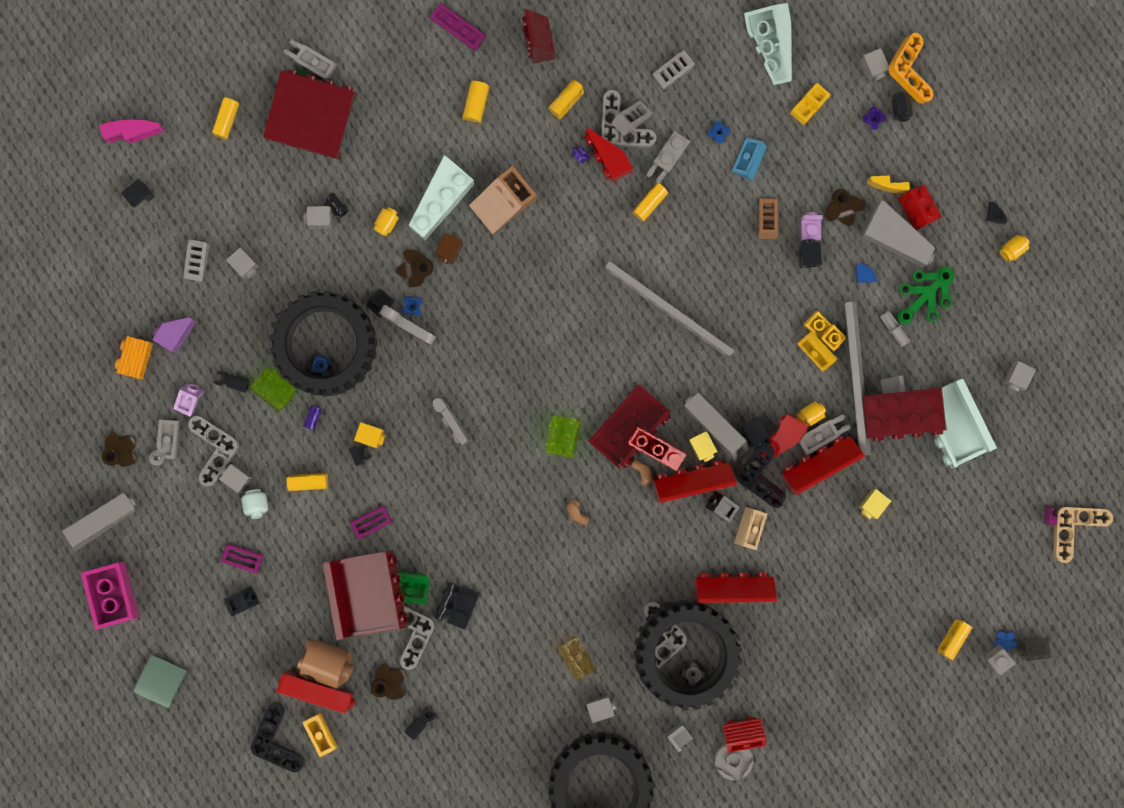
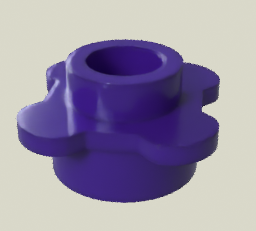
M871 107L869 113L863 116V122L868 123L871 129L876 130L879 124L885 121L886 117L876 107Z
M582 147L572 148L571 156L579 162L584 163L585 160L590 159L587 156L588 152Z

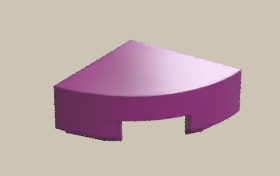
M1045 506L1043 525H1057V517L1053 516L1054 507Z

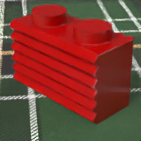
M748 717L745 721L740 722L730 720L723 725V735L728 753L766 746V736L761 718Z

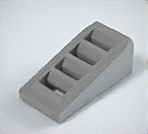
M683 50L652 75L664 90L694 69L695 64L686 51ZM681 59L686 63V67L681 63ZM675 63L681 70L680 72L673 66ZM669 68L675 76L672 77L667 69ZM662 72L667 77V82L660 75Z
M639 100L618 113L612 124L625 136L651 117L653 113Z
M189 239L184 279L203 282L210 244ZM194 247L202 248V252L195 251ZM193 255L201 256V259H195L192 257ZM191 262L200 264V267L191 266ZM190 270L199 271V275L189 272Z

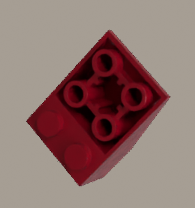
M525 9L522 24L528 58H532L533 63L554 60L555 50L548 17Z

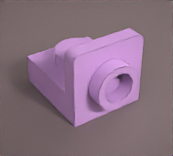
M808 212L806 215H803L801 218V241L806 239L821 240V220L823 215H817V212Z
M185 384L179 390L173 409L191 417L204 390L194 384Z

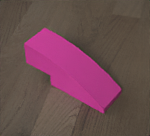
M119 120L99 125L103 139L108 143L124 138L127 143L131 144L165 132L164 127L159 123L144 120Z

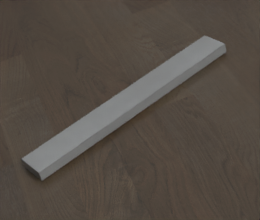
M608 262L605 271L728 358L735 351L612 262Z
M846 302L845 310L859 448L864 455H871L870 438H867L863 403L865 387L857 306L854 302Z

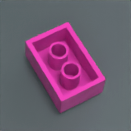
M125 562L81 573L95 630L140 617Z

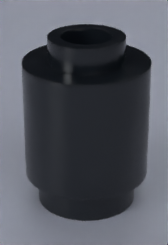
M907 92L894 94L891 100L894 119L899 122L910 120V117L913 116L910 96H908Z

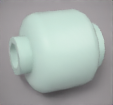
M259 489L246 491V495L241 499L244 514L251 516V519L262 518L263 514L268 511L266 494Z

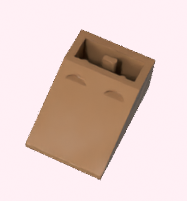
M511 166L492 182L469 206L492 235H494L535 202L537 195L517 170Z

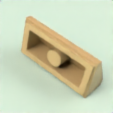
M745 507L734 543L757 550L767 513Z

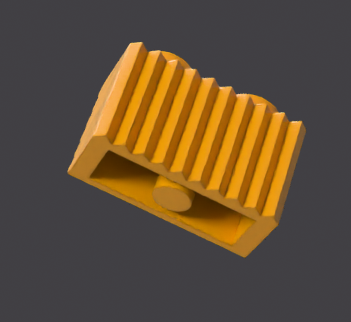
M126 336V340L123 339L120 346L122 351L121 357L115 363L116 373L143 380L153 343Z

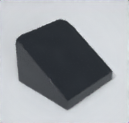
M380 289L369 299L366 307L381 318L382 316L379 312L383 305L391 307L395 300Z

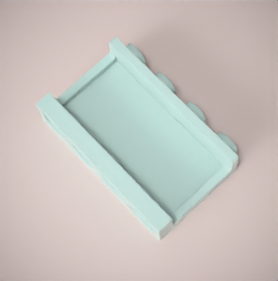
M959 379L942 387L947 430L943 431L942 435H935L934 442L943 451L944 455L942 458L944 463L950 466V468H956L970 459L996 449L997 447L964 380Z

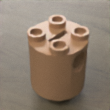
M308 639L304 649L306 651L305 657H301L298 662V674L301 677L338 689L339 686L351 677L354 668L351 652L315 639Z

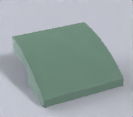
M151 655L137 682L134 693L169 709L187 671Z

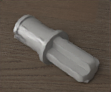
M886 311L880 316L890 331L889 334L893 335L900 347L911 341L901 328L902 324H898L890 311Z

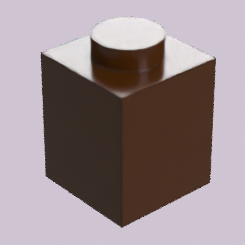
M444 233L435 252L438 260L445 264L449 262L454 264L463 241Z

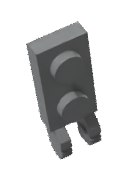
M293 39L289 41L292 47L300 51L295 55L291 51L284 49V55L325 80L330 78L337 66L336 63L304 44L301 45Z
M674 131L654 160L646 176L649 178L653 176L656 168L659 167L663 172L658 176L656 183H661L666 174L670 173L690 141Z
M442 398L433 400L432 405L435 411L442 413L443 417L441 419L446 427L450 426L454 432L452 437L456 443L465 445L470 442V438L447 402Z
M844 413L832 420L826 421L804 435L799 444L806 455L840 437V434L852 428L850 424L844 425L839 430L835 428V423L844 420Z

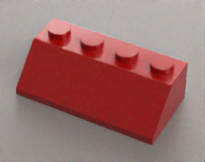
M840 436L833 440L834 445L830 447L825 445L816 450L818 454L812 457L809 454L800 459L801 463L797 466L791 464L784 468V473L781 474V477L790 493L798 495L865 457L864 453L851 437L844 438V436Z
M724 460L712 462L713 466L706 468L705 464L695 466L694 471L687 472L686 469L675 471L676 475L669 477L668 473L656 475L657 479L653 480L658 503L737 485L730 463H724Z
M757 572V576H749V573H738V576H730V573H718V577H711V573H699V577H695V600L698 603L777 602L774 577L769 576V572Z

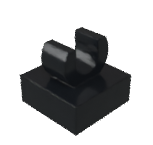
M363 445L360 448L358 446L349 448L356 467L364 465V460L372 458L371 454L368 456L363 455V450L367 449L368 445Z

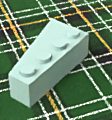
M445 155L409 224L410 228L425 241L475 184L469 175Z

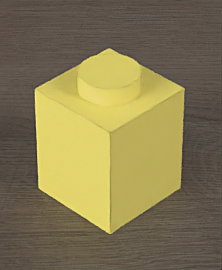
M707 431L688 440L698 461L703 459L706 462L714 458L713 454L717 450Z
M872 489L859 505V508L862 510L861 514L869 520L871 518L878 519L891 500L877 489Z

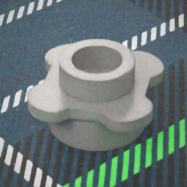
M695 662L691 663L689 668L682 670V676L687 678L691 686H695L696 682L705 677V673L700 671L698 664Z

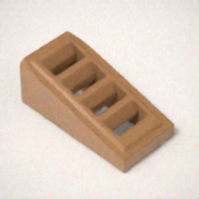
M759 198L758 239H777L778 199ZM763 206H774V209H763ZM763 213L774 214V216H763ZM763 221L773 222V224H763Z

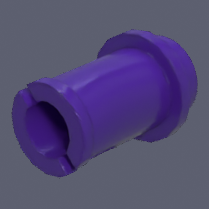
M311 405L308 408L309 412L303 427L315 431L318 418L322 415V408Z

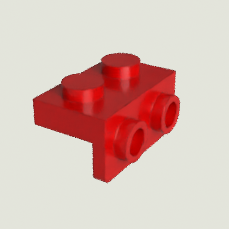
M925 184L898 197L903 210L916 231L942 218Z

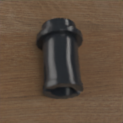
M335 193L328 195L330 198L326 197L325 201L335 211V216L339 218L345 216L348 213L347 205H343Z

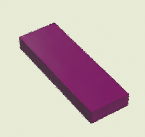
M441 2L429 17L430 20L475 52L486 38L484 33Z

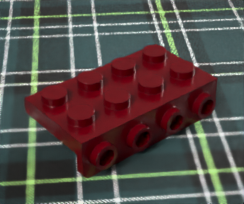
M638 384L588 442L618 469L622 467L626 469L633 461L631 456L635 452L637 454L641 452L628 444L636 428L640 427L656 435L658 433L656 428L660 423L663 426L671 418L668 415L671 411Z
M942 388L863 396L867 438H872L873 441H882L885 436H892V439H902L905 434H911L912 437H922L925 432H931V435H942L943 431L947 430Z

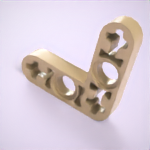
M1060 507L1055 512L1057 525L1054 526V558L1061 563H1068L1072 560L1074 555L1075 525L1109 526L1113 522L1112 513L1106 509ZM1064 511L1066 514H1069V518L1065 519V524H1069V527H1060V524H1064V518L1060 516ZM1082 511L1088 514L1086 522H1082L1079 519V514ZM1103 512L1104 516H1107V520L1104 521L1094 519V515L1102 516ZM1063 529L1067 530L1069 534L1066 540H1062L1059 537V533ZM1059 543H1068V546H1064V552L1068 553L1067 556H1064V559L1062 556H1059V552H1063V546H1059Z

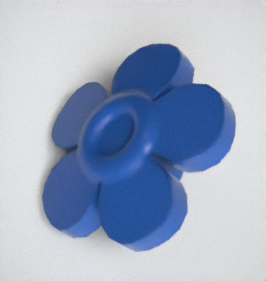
M1004 631L997 633L999 639L994 640L995 647L1001 644L1007 652H1009V647L1011 649L1016 648L1017 642L1013 640L1015 638L1014 633L1008 632L1006 635Z

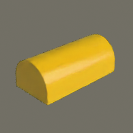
M573 79L552 102L548 110L561 120L584 94L583 86Z
M471 81L462 117L463 120L481 123L489 92L488 84L480 81Z
M227 97L223 98L212 130L215 137L228 139L239 106L237 101Z
M657 183L636 206L632 214L644 222L668 195V191L660 183Z
M810 331L797 343L822 371L826 370L838 359L813 331Z
M327 472L294 474L286 478L288 491L328 489Z
M955 619L937 652L953 661L973 627L964 621Z
M321 712L302 722L319 757L338 748Z

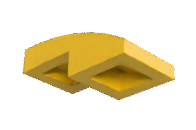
M816 83L792 109L790 114L801 124L805 125L831 94Z
M890 175L871 176L867 180L868 185L886 192L906 193L910 190L909 182L890 183Z

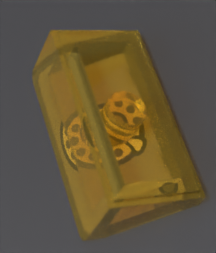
M576 636L556 648L576 681L583 679L596 669Z

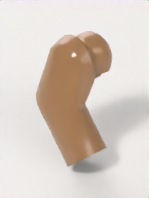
M634 459L631 468L640 472V483L643 486H648L653 480L650 467Z
M571 500L567 504L570 518L586 526L590 517L580 513V504L577 500Z

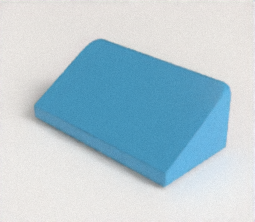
M746 137L732 172L753 180L767 148L764 142Z

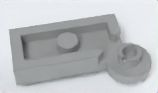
M159 420L157 450L151 452L149 456L151 464L159 466L164 463L165 459H177L180 421Z

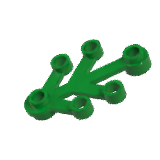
M941 267L936 273H923V271L917 270L912 274L914 282L935 280L930 286L903 284L899 287V293L902 296L921 294L908 309H903L897 313L896 319L899 324H909L913 320V314L927 300L928 313L926 314V319L931 323L937 321L939 314L936 311V290L940 286L942 298L939 301L940 307L942 309L951 307L952 300L949 298V284L954 280V272L948 267ZM916 273H919L921 275L920 280L916 279ZM946 273L948 279H943L942 274ZM902 287H907L908 292L904 293ZM943 300L948 301V306L943 305ZM904 313L908 314V320L903 319ZM930 313L935 314L934 320L930 319Z

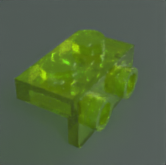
M267 367L263 369V373L249 388V390L278 413L293 399L296 391L294 386L289 384L288 381L281 379L275 370Z
M553 415L549 424V438L545 444L546 453L574 459L581 421Z

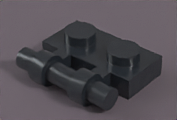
M449 582L447 588L443 590L442 594L444 596L440 605L438 604L436 608L435 618L442 620L444 614L450 615L447 623L465 630L480 593L463 586L459 593L454 592L456 584ZM451 597L456 599L453 609L447 608Z

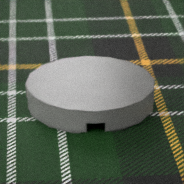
M724 743L716 751L715 766L724 778L739 780L751 772L753 755L750 749L728 753L726 743Z

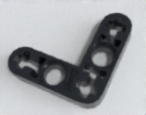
M762 443L740 467L736 474V479L770 506L780 508L786 500L785 492L760 474L775 455V449L769 443ZM766 451L767 454L763 458L761 455ZM751 461L758 462L760 467L753 466ZM747 471L750 472L748 476H744ZM757 484L764 485L766 489H759L757 487Z
M274 702L268 706L251 744V752L256 757L286 770L298 772L304 767V757L273 742L285 714L283 704ZM279 707L278 711L281 713L277 714L273 721L267 720V717L269 719L272 718L273 711H271V708ZM265 724L272 725V734L264 733L263 726ZM259 735L265 739H270L269 742L267 740L264 741L262 747L265 750L260 752L257 751L258 748L255 746L260 744L262 738H259ZM274 750L282 751L283 758L281 760L274 759ZM287 754H290L288 758L290 760L298 758V763H300V766L297 765L294 768L293 763L290 761H287L286 764H284L283 762L287 758Z

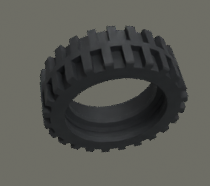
M313 291L307 296L302 294L298 296L299 299L295 302L290 301L287 303L289 307L285 311L281 310L279 312V320L272 325L274 333L273 335L270 334V341H272L270 354L274 356L273 363L279 369V374L292 386L313 395L323 396L343 394L344 391L355 388L354 385L359 381L362 382L365 379V374L371 371L372 361L376 359L377 355L375 353V348L377 347L375 328L372 326L371 320L364 310L351 299L339 293H331L330 291H324V293ZM317 312H332L342 316L352 326L356 336V351L352 361L344 370L331 376H316L306 372L297 363L292 352V337L296 327L307 316Z
M681 600L680 603L676 604L674 602L667 603V607L663 609L659 607L656 609V614L652 617L649 615L646 618L647 623L645 626H640L638 630L640 635L639 638H635L636 651H633V657L636 660V671L639 673V678L647 689L659 701L667 703L670 707L675 708V706H678L682 710H688V707H693L695 710L701 709L703 704L711 706L714 704L713 700L715 698L722 699L725 697L723 692L727 688L730 690L733 688L734 685L731 682L734 677L738 678L740 674L737 671V667L742 665V659L739 657L742 647L737 641L739 639L738 634L732 629L731 623L723 615L707 605L705 606L696 601L692 603L686 600ZM682 622H694L705 626L713 633L719 646V662L715 671L706 681L694 687H679L669 683L658 671L655 661L656 646L662 634L673 625Z
M598 732V735L592 736L586 734L584 738L579 740L576 738L572 741L571 745L565 746L560 756L556 757L549 779V801L551 802V808H574L568 794L570 775L582 760L594 755L612 756L620 760L629 769L634 781V794L628 808H651V802L654 801V782L651 771L636 746H632L625 738L622 740L615 734H611V736L604 735V732Z

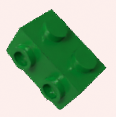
M397 571L401 578L400 589L404 595V603L427 605L430 577L422 573L413 575L407 574L404 571Z

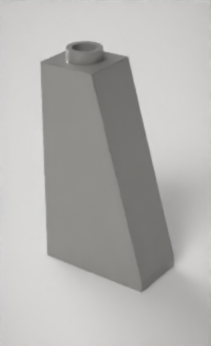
M881 200L877 204L862 238L922 268L927 264L930 265L935 257V254H933L935 247L886 202Z
M699 393L695 396L691 395L686 400L684 406L687 412L707 431L734 462L738 461L749 450L747 441Z
M122 493L62 532L76 552L135 512L133 506L136 503L130 495L126 496L125 493Z

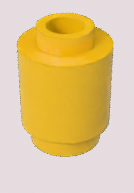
M387 207V209L382 208L374 223L373 230L386 237L388 233L392 232L399 219L396 216L398 212L390 207Z
M1015 235L1002 246L1000 250L1001 256L1007 262L1015 261L1029 250V240L1024 235Z
M814 401L799 410L796 416L812 426L825 418L824 413L826 409L821 402L817 403Z

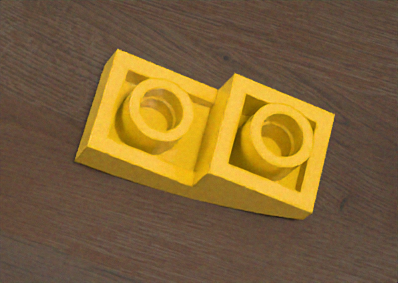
M815 311L803 324L809 331H813L833 352L847 338L818 311Z

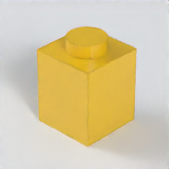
M360 422L354 441L378 448L379 445H383L386 435L383 434L384 430Z

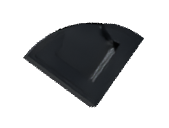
M989 202L986 221L1005 225L1006 216L996 203Z

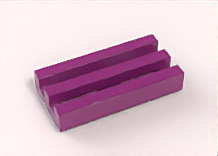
M385 505L350 522V525L359 540L393 521ZM380 511H383L384 514L359 527H356L355 524L369 518L370 516ZM386 517L387 521L362 534L359 533L360 530Z
M227 543L221 562L258 574L264 555ZM229 549L257 557L258 559L256 561L231 553ZM227 556H230L254 564L256 566L255 568H252L234 561L227 560L226 558Z

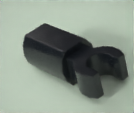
M217 371V374L223 376V380L221 382L214 381L216 385L223 386L226 384L227 388L243 393L247 392L249 380L233 375L228 377L225 372Z
M428 706L422 710L421 717H417L405 730V733L412 740H415L427 727V722L433 721L436 717L435 713L431 717L426 716V711L429 709Z

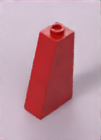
M288 669L282 674L276 690L277 693L344 714L348 709L352 710L356 700L353 698L354 692L340 687L336 689L301 677L297 671Z

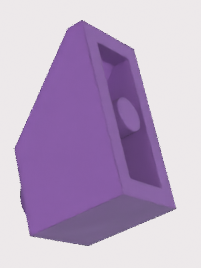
M188 317L162 323L161 326L155 329L152 340L169 351L177 353L197 321Z

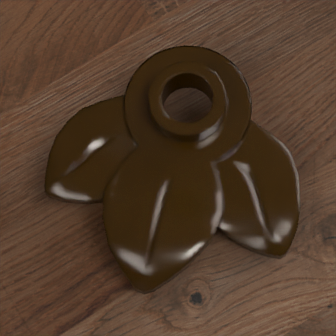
M838 189L832 194V202L826 207V217L829 222L838 218L844 225L851 226L855 216L854 212L863 210V204L858 197L850 196L849 192L844 189ZM838 196H843L844 201L839 202Z
M405 250L403 251V256L406 262L397 268L396 273L402 278L409 279V287H418L424 282L425 277L432 274L434 265L430 259L423 258L418 251ZM423 264L428 266L426 271L421 270Z
M116 432L109 434L105 439V449L102 452L103 462L109 466L118 464L122 467H128L136 463L138 458L131 453L135 448L136 439L134 437H123L120 439ZM110 453L115 454V458L113 460L109 458Z
M387 663L380 665L375 672V680L371 684L372 693L376 697L386 696L391 700L404 697L407 692L400 685L405 679L406 671L402 669L390 671ZM378 684L384 685L383 691L378 690Z

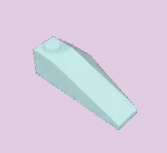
M788 3L744 13L750 38H755L758 44L756 50L758 53L762 52L765 59L764 66L773 84L792 81L791 18Z

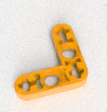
M912 33L904 39L888 69L890 75L919 104H924L933 98V91L911 68L923 47L921 35ZM904 51L908 54V60L904 57ZM909 77L913 80V86L908 81Z

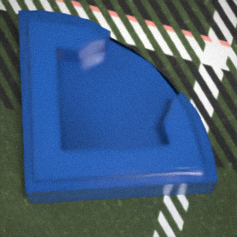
M863 264L855 265L857 284L877 282L876 275L871 268Z

